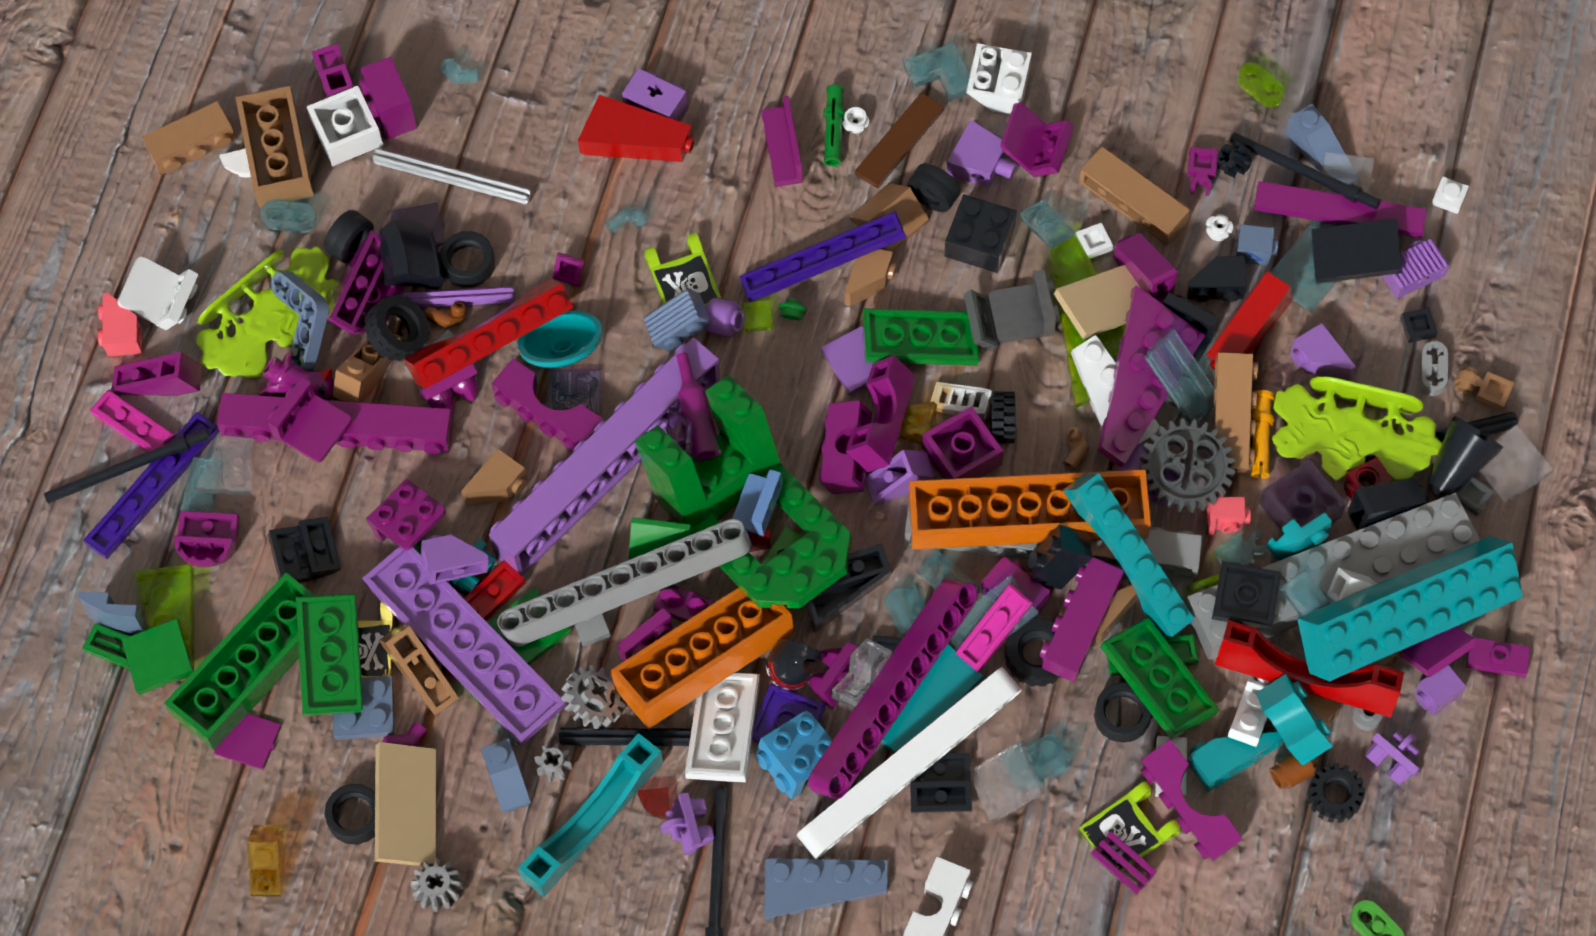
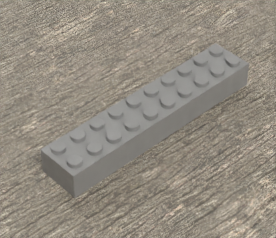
M1453 493L1262 567L1263 569L1281 572L1272 629H1257L1268 638L1299 626L1297 618L1329 605L1330 601L1327 592L1338 567L1368 576L1379 584L1480 541L1457 494ZM1218 585L1187 596L1185 604L1195 619L1191 622V625L1208 660L1217 658L1227 622L1212 619Z

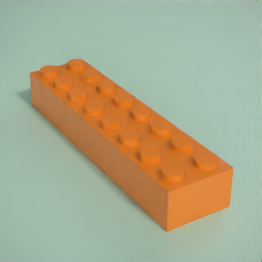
M1146 470L1087 472L1099 473L1141 538H1148L1151 520ZM1085 473L909 481L908 497L912 550L1042 543L1059 525L1089 533L1091 541L1102 539L1078 514L1063 489Z

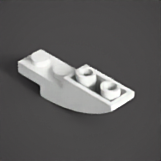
M1249 676L1228 737L1257 747L1267 716L1263 712L1256 693L1272 682Z

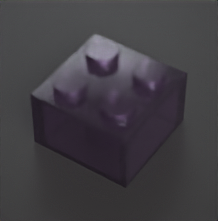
M1308 460L1263 489L1259 503L1281 531L1282 527L1293 519L1302 528L1323 513H1326L1332 523L1342 517L1346 506L1343 499L1311 460Z

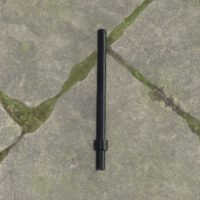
M1236 132L1230 138L1231 143L1238 141L1244 144L1245 148L1250 149L1252 153L1337 191L1351 202H1360L1375 210L1381 204V199L1364 192L1360 186L1353 183L1350 185Z
M205 428L188 436L183 434L172 439L173 442L45 492V499L49 504L174 453L182 454L190 450V447L211 439L209 432Z
M724 787L716 788L709 924L705 928V936H723L724 931L721 928L728 794V789Z

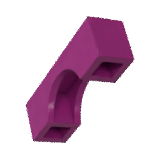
M895 355L872 364L866 386L872 395L875 405L874 422L852 429L846 453L867 472L890 465L916 377Z
M513 358L491 383L494 398L499 404L504 407L509 405L516 410L519 417L524 421H533L539 425V429L550 438L555 436L572 453L576 445L582 440L586 441L593 435L596 426L604 420L582 404L568 410H553L541 404L535 396L538 387L536 374Z
M1171 739L1141 760V763L1144 765L1140 769L1141 773L1150 785L1156 782L1162 791L1158 794L1159 798L1168 810L1174 807L1180 816L1176 819L1177 823L1186 835L1192 832L1198 842L1194 846L1204 860L1210 857L1214 862L1243 841V838L1225 814L1218 816L1203 815L1193 810L1187 804L1182 794L1181 782L1184 773L1189 767V763Z

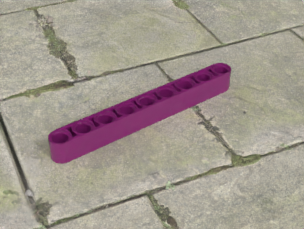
M945 579L938 586L812 770L808 780L809 788L812 792L833 799H840L847 793L977 600V589L972 583Z

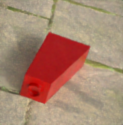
M602 95L598 96L578 138L579 151L582 155L683 162L686 153H691L695 144V137L692 136V125Z
M1268 271L1264 274L1206 354L1208 361L1211 362L1209 366L1214 371L1215 357L1218 352L1250 354L1292 303L1291 287Z

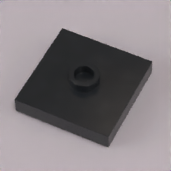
M1222 561L1212 619L1224 622L1230 620L1250 627L1271 630L1281 572Z

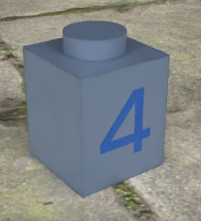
M1240 224L1236 256H1245L1246 264L1269 266L1271 256H1276L1278 250V239H1273L1274 228Z

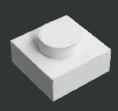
M1442 176L1432 205L1458 214L1469 186Z
M1102 222L1077 231L1075 234V238L1086 260L1113 250V244Z

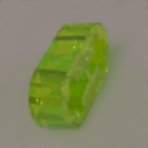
M1249 62L1242 65L1238 76L1239 85L1265 107L1272 108L1280 105L1284 95L1283 85L1257 63ZM1246 74H1255L1256 77L1255 79L1253 77L1247 79ZM1268 91L1271 93L1272 91H1275L1276 96L1273 94L1267 96L1266 92Z

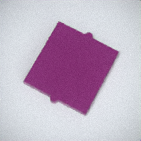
M247 714L215 749L214 755L263 770L270 752L275 749L274 742L281 724Z

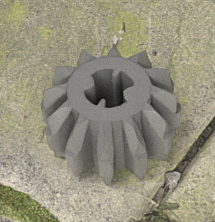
M436 858L432 867H430L428 862L424 861V872L421 870L414 871L417 880L410 882L411 888L416 890L412 896L415 901L421 900L420 905L423 909L428 908L432 904L433 911L438 912L440 904H444L446 909L451 907L449 899L459 901L460 897L456 891L463 889L462 882L458 881L461 874L459 870L452 871L453 865L451 862H447L442 866L440 859ZM440 881H441V883H442V887H441V888L438 887V886H435V887L432 889V887H431L432 883L438 885V884L440 883Z

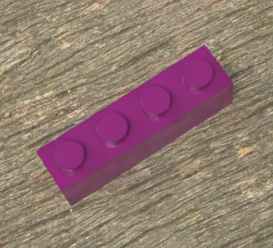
M1092 558L1087 566L1080 567L1075 581L1079 582L1075 591L1069 590L1063 605L1067 609L1063 616H1057L1051 631L1055 632V635L1051 642L1046 640L1040 653V657L1043 658L1042 669L1074 683L1076 682L1121 585L1124 570L1096 558Z

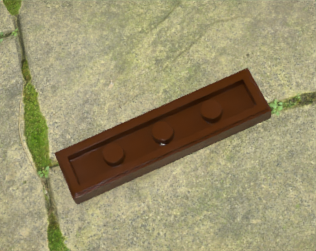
M921 92L857 167L855 175L878 189L942 114L944 106Z

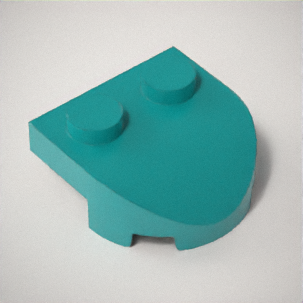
M1323 513L1301 528L1293 519L1282 527L1284 535L1278 541L1276 538L1270 539L1267 549L1280 561L1322 545L1329 536L1328 532L1332 521L1326 513Z

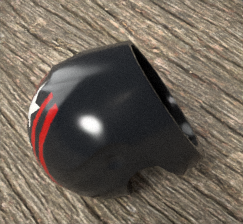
M780 639L771 649L766 659L767 674L770 680L782 689H799L805 686L812 678L804 671L803 662H823L824 654L805 644L789 639Z

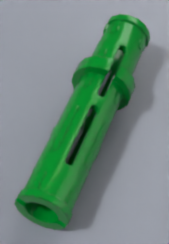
M836 84L829 85L826 88L827 102L823 110V116L826 118L824 164L831 167L841 164L842 119L845 116V109L843 108L844 87Z

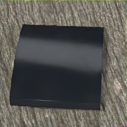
M328 517L301 520L298 526L269 530L268 538L278 579L287 573L299 583H304L341 570Z
M947 753L914 781L910 782L911 813L972 812L970 753Z

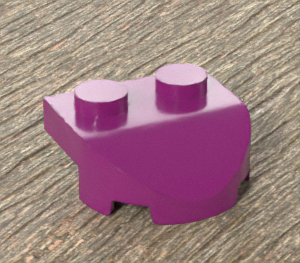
M180 511L177 535H174V544L177 552L187 564L196 567H213L225 563L233 556L236 549L240 517L238 514Z

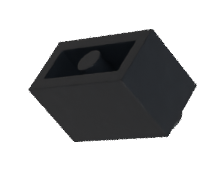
M1059 525L1029 555L1028 567L1030 568L1031 581L1062 590L1078 573L1080 567H1084L1093 558L1090 534Z

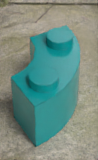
M1285 674L1256 693L1263 712L1277 729L1287 749L1302 766L1333 747L1328 737V734L1332 733L1330 727L1322 717L1317 718L1305 699L1308 694L1299 681L1293 683Z

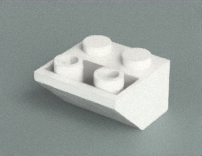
M977 43L967 86V94L992 112L1010 115L1015 103H1023L1032 53Z

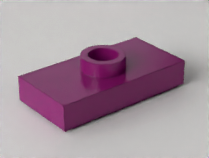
M1473 637L1476 647L1468 651L1466 668L1526 678L1530 647Z

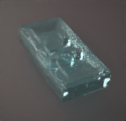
M1044 200L1020 212L1021 220L1050 249L1074 236L1073 229Z
M193 457L180 508L181 511L212 512L223 467L222 461Z
M938 550L917 569V574L935 590L943 580L954 579L972 583L977 589V594L980 592V587Z

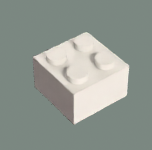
M358 86L306 106L311 123L332 167L383 146L379 128Z

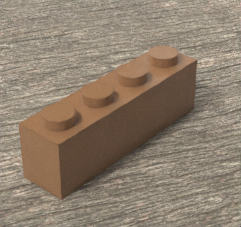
M1101 147L1081 168L1079 183L1166 246L1188 224L1190 210L1183 201L1174 199L1165 192L1161 185L1146 179L1140 170L1128 166L1115 152Z
M1218 352L1215 357L1213 430L1218 429L1217 439L1227 438L1223 448L1232 447L1233 449L1227 457L1234 458L1235 463L1228 468L1235 470V473H1246L1249 470V466L1254 465L1255 457L1254 448H1250V437H1255L1256 421L1251 420V408H1256L1257 392L1252 391V380H1257L1258 363L1253 362V354Z

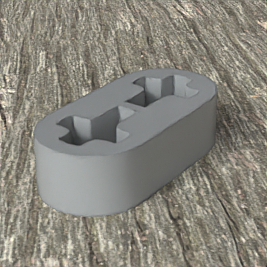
M1430 341L1425 344L1420 356V387L1427 395L1437 396L1445 390L1448 381V350L1443 343ZM1431 351H1436V355L1439 356L1436 364H1432ZM1432 373H1436L1437 386H1433L1432 382L1429 381Z

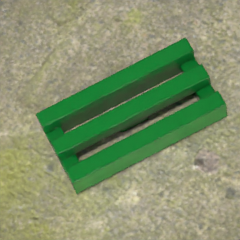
M95 623L82 647L83 651L129 669L127 659L94 647L92 643L125 655L122 646L96 636L100 633L118 641L130 636Z

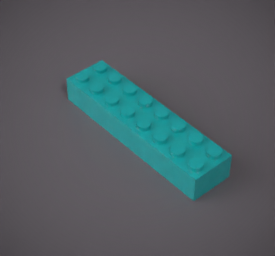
M1489 536L1297 618L1309 674L1332 681L1522 598L1523 594L1513 542Z

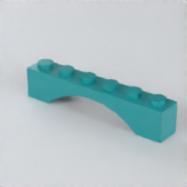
M1085 473L1063 489L1078 514L1093 528L1114 554L1136 591L1143 613L1146 617H1149L1163 636L1173 637L1195 620L1099 473Z
M638 733L618 755L604 779L581 808L558 831L539 844L518 867L521 879L545 897L663 764L661 750Z

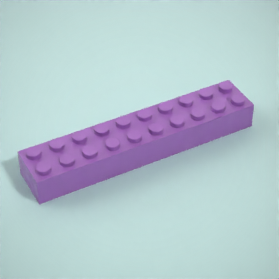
M694 337L687 344H681L675 351L672 359L667 363L663 362L655 370L654 376L648 382H642L627 402H621L607 421L603 420L596 426L593 435L586 441L582 440L576 445L573 454L566 461L561 460L553 469V473L546 480H540L525 500H519L504 520L500 519L493 525L489 536L495 557L501 563L505 560L523 576L641 461L634 442L657 425L669 434L683 420L678 401V392L681 388L682 379L676 355L683 352L688 354L693 376L704 387L705 391L720 381L719 358Z

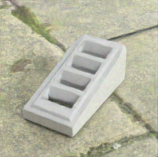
M936 382L929 410L955 416L965 409L973 407L976 400L980 401L979 407L973 408L983 423H985L991 402L992 390ZM942 392L947 393L945 403H939ZM953 395L958 396L956 405L951 404ZM964 397L969 399L967 406H962Z

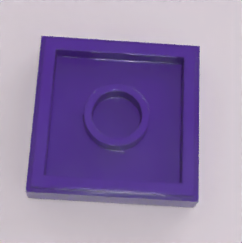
M770 683L755 717L752 741L759 743L762 737L804 711L810 712L820 722L826 705Z

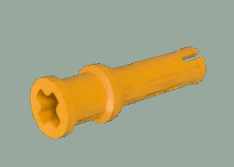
M1256 390V408H1251V420L1256 421L1255 437H1252V448L1255 450L1251 477L1258 479L1261 467V479L1270 477V427L1274 423V416L1271 415V402L1275 400V395L1271 391Z

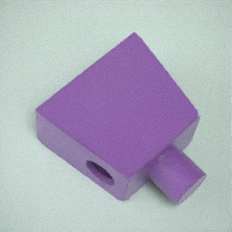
M970 120L947 161V173L956 179L990 186L996 174L1011 179L1016 171L1017 164L1005 159L1006 153L1000 146L1002 139Z

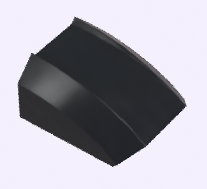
M393 219L380 229L379 235L385 285L425 287L426 289L437 290L446 281L438 245L424 222Z

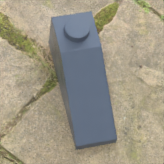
M1313 104L1308 105L1289 117L1285 134L1314 169L1349 185L1358 181L1359 178L1329 123Z

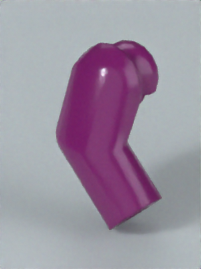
M414 722L407 734H389L383 738L382 742L416 746L427 729L421 724Z

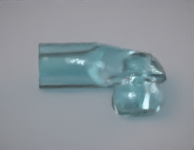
M447 57L442 61L441 71L453 84L479 82L478 69L463 70L452 57Z
M640 207L621 209L607 220L605 225L611 233H615L623 225L631 221L634 222L636 227H641L647 223L648 217L644 214L645 210Z

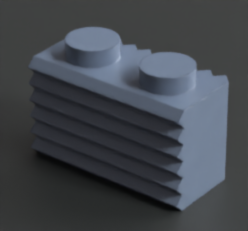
M688 288L643 317L653 345L667 351L677 349L689 336H696L702 333L704 327L711 324L700 293Z

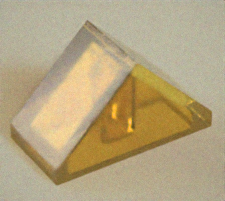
M935 402L907 406L898 439L922 445L923 434L936 425L937 404Z

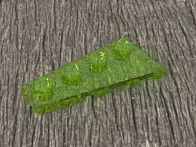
M191 564L134 571L141 592L139 593L147 615L148 628L151 629L177 618L180 621L194 668V568Z

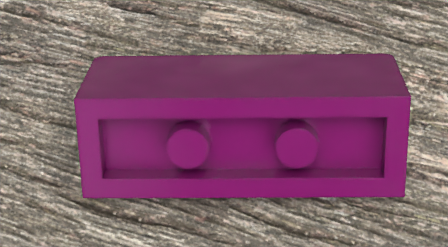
M783 96V107L761 110L775 187L802 183V164L789 97Z

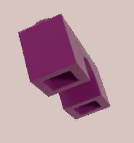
M860 400L829 404L828 415L825 417L826 434L825 441L822 443L823 462L819 470L820 483L832 494L864 492L866 470L846 453L852 429L871 423L872 412Z

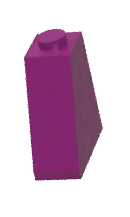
M1141 233L1132 237L1130 235L1125 236L1117 242L1114 251L1115 261L1119 266L1126 265L1142 290L1160 303H1163L1168 293L1174 295L1177 270Z

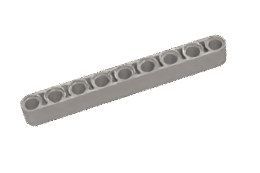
M737 519L726 520L507 609L500 614L497 620L498 627L510 645L515 647L523 646L742 557L749 552L751 540L741 521Z

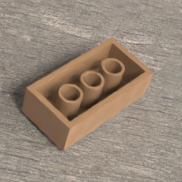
M286 86L236 97L253 191L259 208L314 197L291 87Z

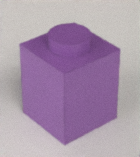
M1447 665L1431 677H1426L1419 682L1415 690L1416 700L1424 710L1428 709L1434 716L1460 698L1466 685L1453 669Z

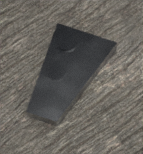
M882 543L849 553L847 574L805 604L814 632L889 579L891 569Z

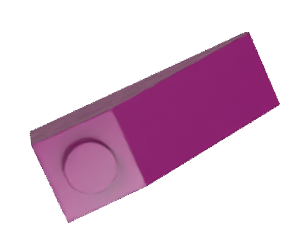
M183 352L118 365L114 368L111 391L115 394L161 396H179L200 391L203 365Z

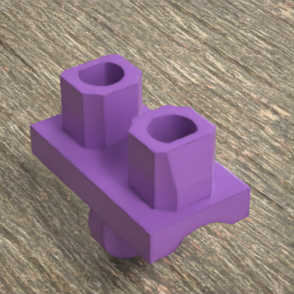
M1377 732L1372 738L1374 743L1368 750L1366 757L1378 767L1389 755L1393 757L1397 763L1387 775L1398 785H1402L1412 775L1416 777L1422 770L1403 755L1405 751L1414 758L1419 754L1420 751L1412 745L1416 736L1410 733L1404 738L1400 733L1396 732L1391 737L1399 745L1396 749Z
M681 793L678 795L679 800L672 803V810L666 812L668 821L662 823L660 828L663 834H671L673 842L681 841L685 856L694 854L698 847L710 844L714 836L709 825L697 827L695 819L703 818L706 814L704 799L690 798L688 793Z

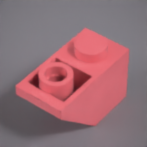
M103 293V304L98 305L99 320L102 321V329L98 330L99 346L104 347L108 356L142 354V327L137 316L129 309L120 307L117 303L118 300L112 295Z

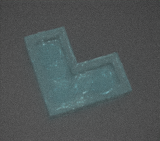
M954 43L903 61V67L913 88L939 79L949 101L968 95L967 86L970 74Z

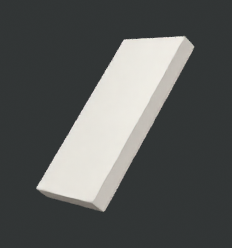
M734 673L696 698L685 769L686 779L746 782L760 686V674Z

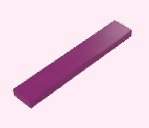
M1258 181L1254 210L1340 225L1397 218L1400 235L1418 238L1423 236L1427 210L1382 201L1378 209L1375 210L1363 203L1351 202L1345 199L1344 195Z

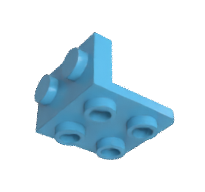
M804 711L762 737L755 756L760 767L767 770L774 778L777 788L782 793H786L792 800L801 794L806 780L809 779L812 770L833 740L810 712Z

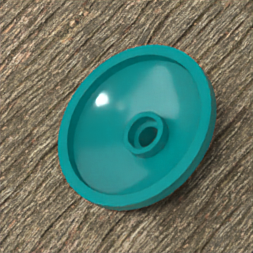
M567 311L520 337L518 348L522 358L535 366L542 368L566 367L582 361L595 351L603 338V329L600 321L595 316L582 311Z

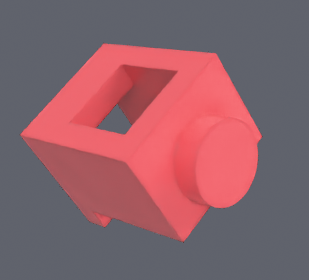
M1217 497V503L1214 506L1208 502L1206 508L1208 536H1214L1215 530H1221L1223 533H1235L1238 530H1243L1244 525H1250V508H1245L1244 497Z

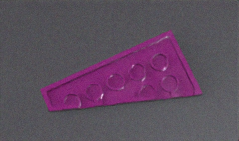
M1137 285L1132 289L1130 295L1131 304L1126 314L1125 332L1120 342L1113 375V388L1108 398L1109 407L1103 422L1097 450L1119 467L1126 464L1205 337L1203 333Z

